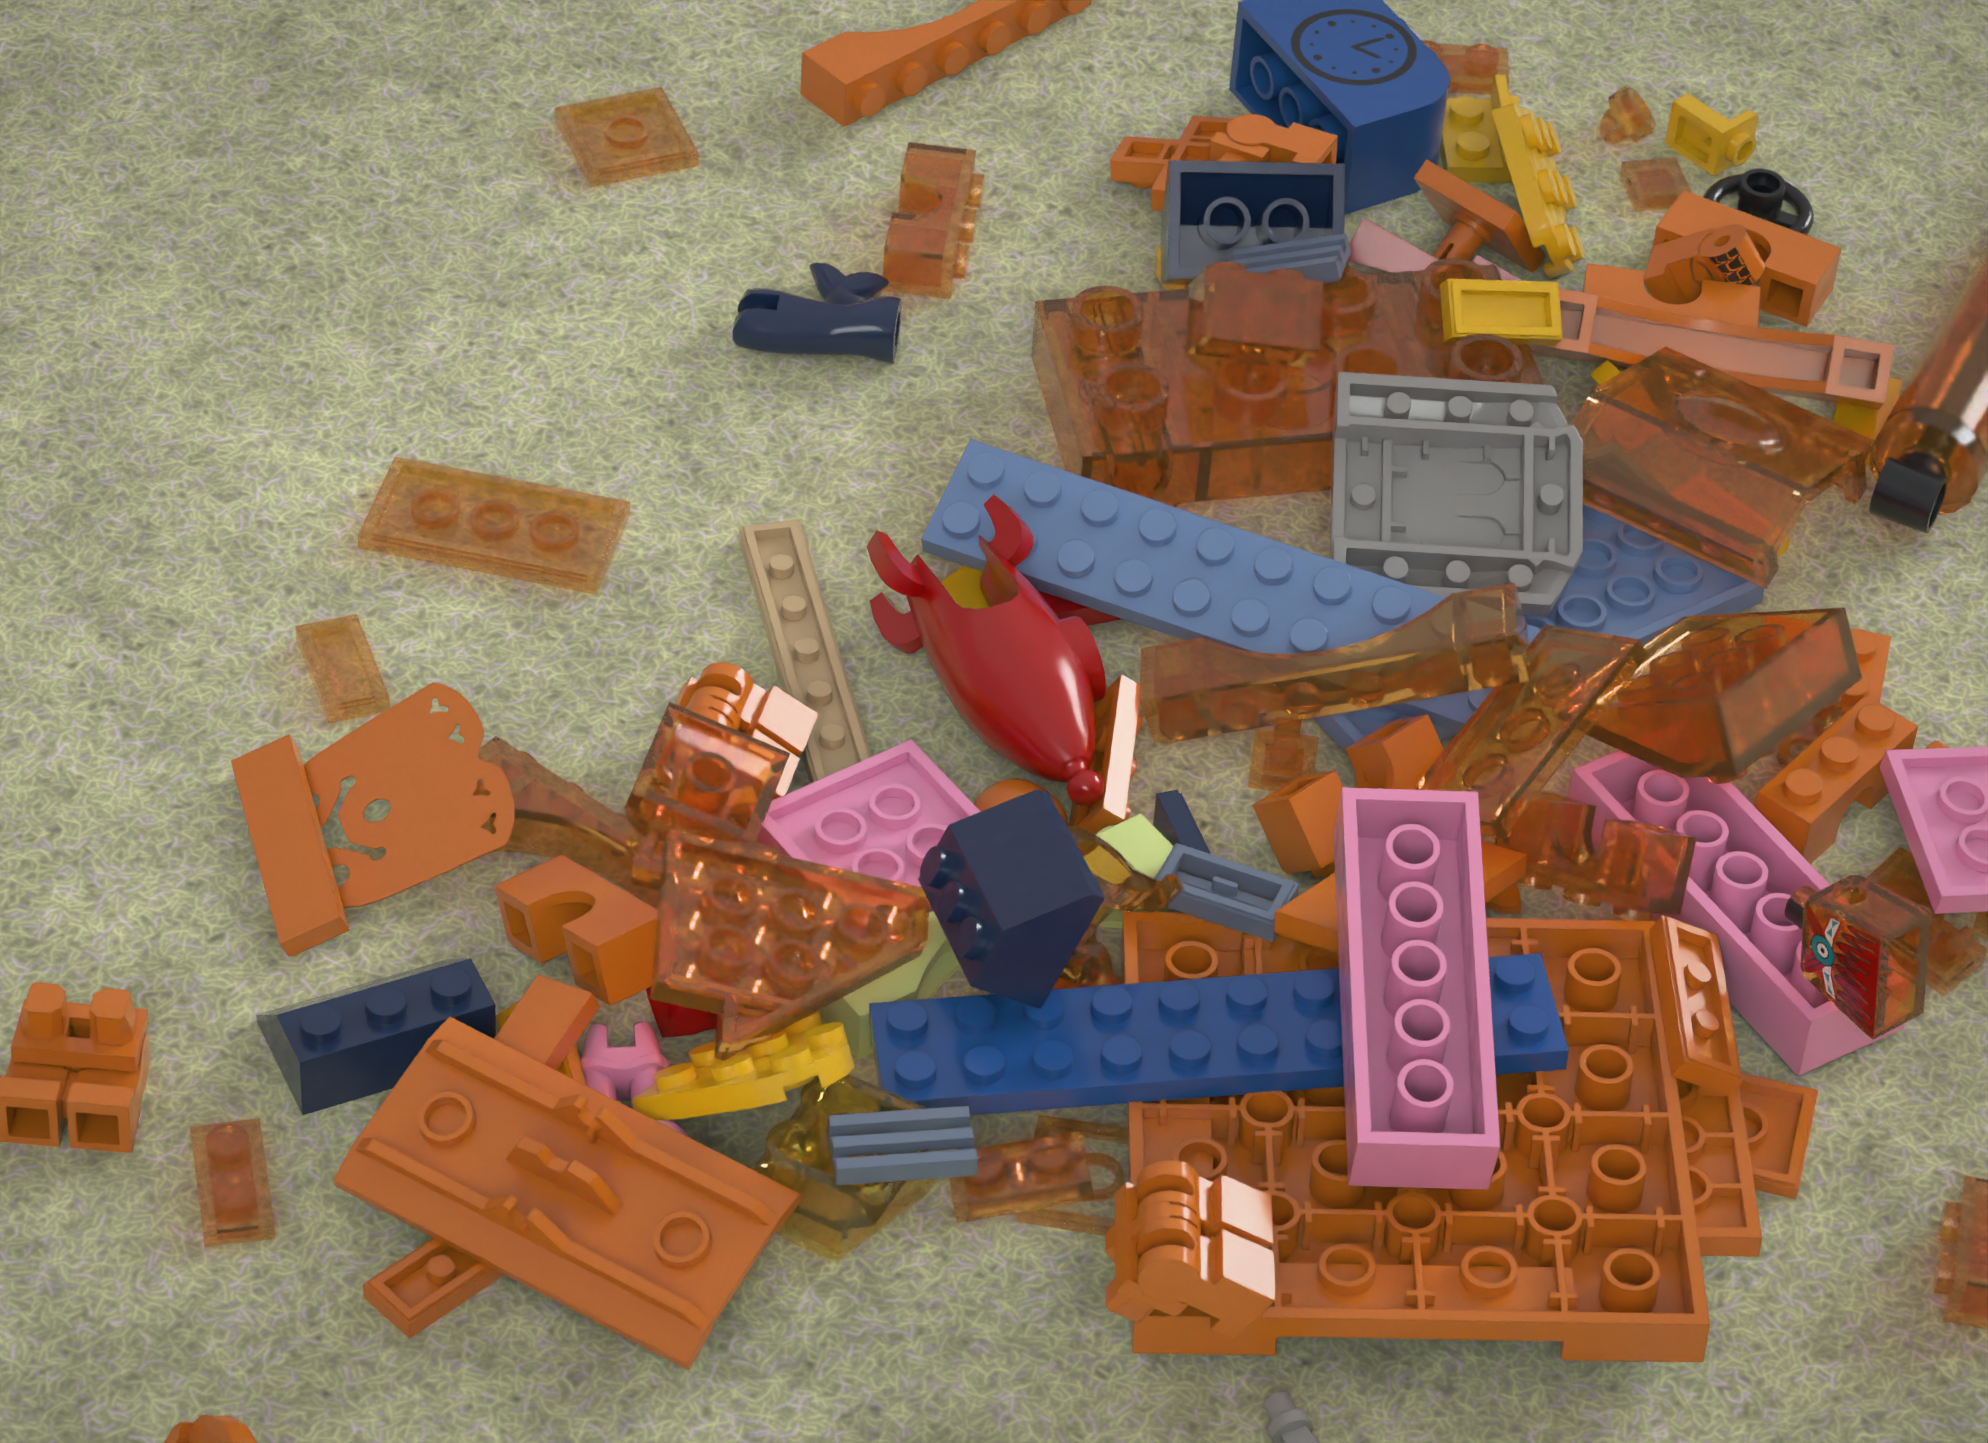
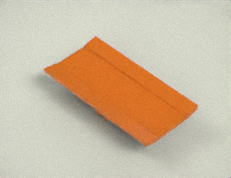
M449 1017L424 1044L354 1142L333 1179L337 1188L444 1242L446 1245L479 1262L481 1261L492 1269L688 1371L710 1335L714 1323L773 1234L779 1231L802 1201L800 1193L452 1017Z

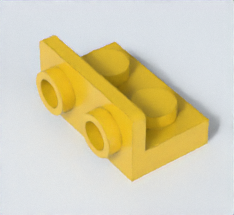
M1494 74L1490 99H1475L1466 96L1447 98L1440 146L1442 165L1444 170L1465 182L1512 183L1491 110L1512 103L1519 106L1518 96L1509 94L1506 75Z

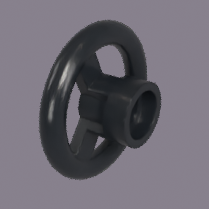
M1752 169L1744 174L1725 177L1710 186L1703 196L1706 199L1719 203L1724 196L1738 191L1739 201L1737 210L1805 235L1810 232L1813 226L1814 212L1807 197L1795 186L1786 182L1781 175L1768 169ZM1783 200L1794 208L1797 216L1781 210Z

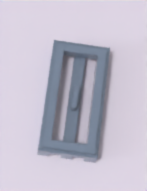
M1347 234L1233 249L1231 254L1232 260L1228 261L1226 265L1227 272H1223L1221 277L1226 296L1230 295L1232 297L1338 282L1351 254Z
M1175 843L1151 884L1150 902L1274 943L1278 936V933L1274 932L1275 911L1298 896L1299 883Z
M969 1106L828 1115L827 1132L836 1185L977 1175L978 1155L977 1149H974L973 1128L970 1127ZM952 1148H957V1150L932 1151V1152H918V1153H916V1151H924V1150H938V1149H952ZM882 1153H888V1155L862 1156V1157H847V1156H853V1155H867V1154H882Z

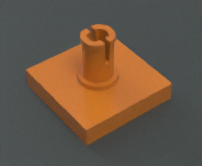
M1426 159L1414 176V180L1441 219L1452 226L1432 256L1462 273L1483 244L1531 273L1536 271L1546 255L1540 246L1533 248L1526 225L1518 212Z

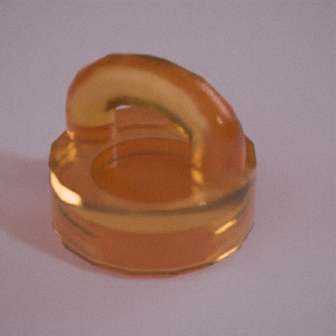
M1624 86L1608 97L1610 108L1604 113L1599 128L1600 135L1605 142L1616 144L1630 137L1638 143L1656 131L1654 116L1635 89L1630 86ZM1617 120L1620 127L1613 130L1614 123Z

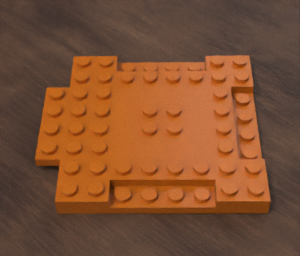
M1123 911L1121 939L1122 984L1339 968L1338 954L1279 934L1273 943L1266 939L1183 912ZM1486 918L1488 957L1541 953L1569 1049L1566 1070L1496 1075L1500 1149L1489 1190L1348 1186L1344 1087L1127 1103L1129 1183L1137 1186L1139 1173L1148 1165L1158 1161L1175 1160L1188 1164L1195 1169L1199 1177L1214 1182L1222 1174L1272 1195L1273 1244L1268 1249L1274 1251L1275 1301L1235 1341L1210 1330V1315L1188 1305L1177 1317L1154 1309L1142 1322L1137 1323L1131 1320L1132 1353L1275 1356L1277 1337L1559 1341L1561 1360L1704 1362L1710 1320L1701 1256L1759 1257L1762 1232L1740 1086L1731 1096H1726L1671 1076L1650 937V928L1655 924V921Z

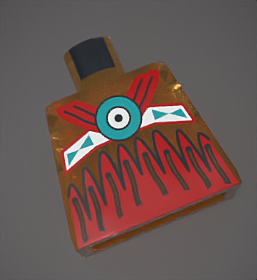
M1849 875L1820 891H1816L1811 886H1803L1791 895L1785 907V917L1802 929L1800 968L1804 977L1866 1035L1874 1040L1924 1013L1931 924L1930 910L1861 875Z

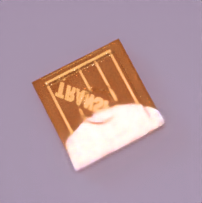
M662 87L555 108V122L590 187L699 166V152Z

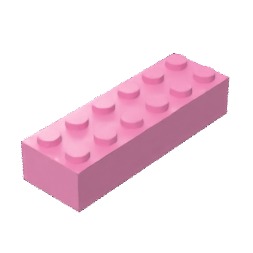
M1678 727L1573 769L1563 825L1655 923L1661 915L1668 916L1719 936L1729 1003L1797 1076L1904 1028L1917 978L1916 972ZM1789 898L1805 909L1811 908L1823 930L1830 916L1842 921L1834 939V955L1839 953L1847 956L1838 948L1836 942H1842L1854 947L1841 935L1843 932L1858 938L1847 928L1848 925L1880 939L1874 1038L1847 1014L1842 1005L1851 1008L1837 992L1839 990L1849 995L1834 978V975H1838L1846 979L1835 967V964L1844 966L1836 955L1832 965V979L1837 1003L1825 992L1821 970L1813 973L1805 972V956L1813 953L1811 949L1813 933L1807 922V913L1803 921L1804 931L1785 917V907Z
M1342 787L1333 838L1348 1186L1489 1190L1500 1149L1478 792Z

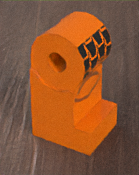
M1733 224L1717 229L1710 228L1653 245L1644 275V283L1653 298L1669 304H1686L1699 297L1703 279L1752 285L1762 276L1765 270V263L1746 229L1742 225Z

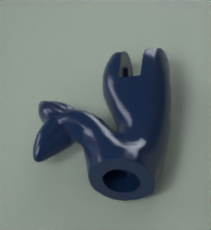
M816 262L810 264L809 268L817 290L825 302L767 288L747 289L737 308L738 315L735 317L732 331V339L737 346L770 353L857 355L887 363H894L901 326L902 300L891 296L873 297L889 284V281L879 274L857 272L844 275L832 265Z

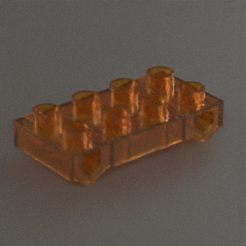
M1441 259L1429 264L1424 270L1367 275L1357 270L1345 268L1338 282L1260 293L1243 280L1218 276L1204 279L1190 289L1132 293L1115 286H1095L1080 292L1075 298L1035 301L1031 357L1065 470L1177 507L1180 503L1331 490L1333 413L1338 372L1544 385L1528 345L1514 344L1503 337L1491 334L1470 335L1460 339L1457 343L1444 342L1440 284L1446 279L1502 280L1496 264L1478 265L1465 259Z

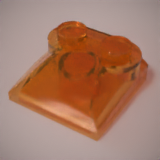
M669 702L624 809L627 819L636 831L652 840L715 866H735L748 860L790 753Z

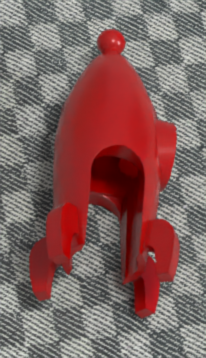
M994 494L983 504L995 528V536L991 542L978 535L979 547L986 557L984 573L980 577V590L989 605V608L984 609L962 608L954 601L949 592L918 554L909 563L896 548L888 534L876 530L867 545L870 560L879 577L888 587L902 595H906L911 609L908 613H900L892 600L882 592L872 598L869 602L873 618L882 636L894 648L906 654L914 653L924 647L927 658L939 682L960 717L995 753L1030 774L1049 781L1067 783L1068 797L1077 805L1091 806L1098 802L1103 795L1105 786L1102 777L1097 772L1090 770V766L1094 756L1097 731L1094 703L1101 701L1105 697L1106 691L1105 671L1095 639L1085 622L1075 615L1059 620L1039 591L1016 568L1029 555L1033 547V535L1021 517Z

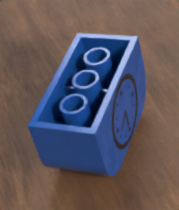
M1244 0L1238 2L1229 90L1251 114L1265 116L1271 119L1275 125L1289 128L1294 122L1338 135L1336 164H1345V215L1420 191L1421 188L1414 180V176L1426 159L1438 166L1450 83L1448 70L1436 53L1429 49L1408 27L1407 23L1399 18L1383 0Z

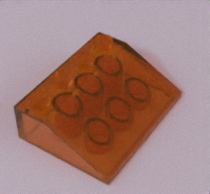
M1845 607L1684 616L1557 707L1554 712L1557 722L1680 778L1708 777L1709 782L1712 784H1724L1744 777L1747 774V768L1755 761L1775 753L1779 749L1781 741L1790 734L1807 728L1811 724L1810 719L1822 709L1838 704L1841 701V695L1860 681L1862 675Z

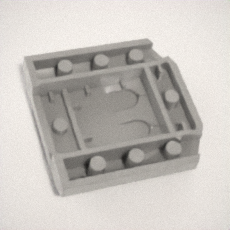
M1338 372L1333 413L1329 558L1492 613L1548 616L1579 564L1583 552V441L1574 424L1568 425L1558 407V395L1553 385Z

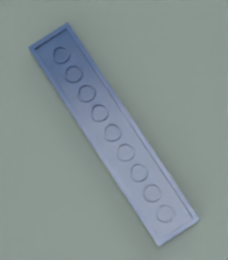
M970 439L921 538L924 552L984 572L986 557L979 547L978 535L988 542H991L995 536L994 525L983 505L994 494L1011 507L1031 530L1033 547L1029 555L1016 568L1039 591L1410 717L1428 714L1434 725L1505 749L1551 644V632L972 439Z

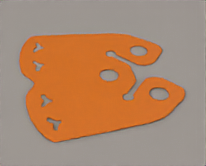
M430 683L323 749L303 765L310 791L317 794L320 800L316 808L320 826L322 827L326 824L342 790L340 787L341 782L345 778L353 776L356 783L349 788L338 813L347 839L354 844L373 849L381 847L386 850L383 858L373 861L371 856L337 847L327 849L332 867L344 865L350 871L348 880L338 887L343 907H361L378 902L442 875L505 846L512 834L515 811L509 781L500 767L479 758V750L484 738L482 722L468 700L459 692L444 684ZM436 698L439 706H446L449 710L446 712L430 713L433 705L432 700ZM457 725H460L458 734L464 738L463 743L448 739ZM478 780H483V789L491 792L489 796L473 795L477 788ZM384 799L390 803V811L382 820L369 822L364 818L366 807L373 801ZM493 813H496V818L492 824L496 832L492 834L489 830L481 827L489 820Z

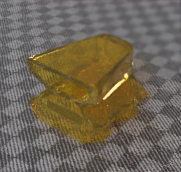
M849 1074L824 1088L821 1087L818 1076L805 1084L800 1093V1106L789 1120L776 1124L769 1131L766 1138V1151L752 1168L754 1171L801 1194L802 1201L779 1229L782 1239L837 1263L926 1196L935 1185L936 1178L836 1185L827 1132L828 1115L926 1108ZM928 1150L916 1151V1153H918V1152H928ZM882 1153V1154H867V1155H853V1156H847V1157H862V1156L888 1155V1153Z

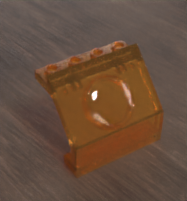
M1666 346L1594 388L1571 425L1574 424L1583 441L1584 504L1767 589L1778 571L1777 551L1810 501L1832 485L1844 489L1845 501L1854 505L1859 502L1867 489L1865 459L1876 441Z

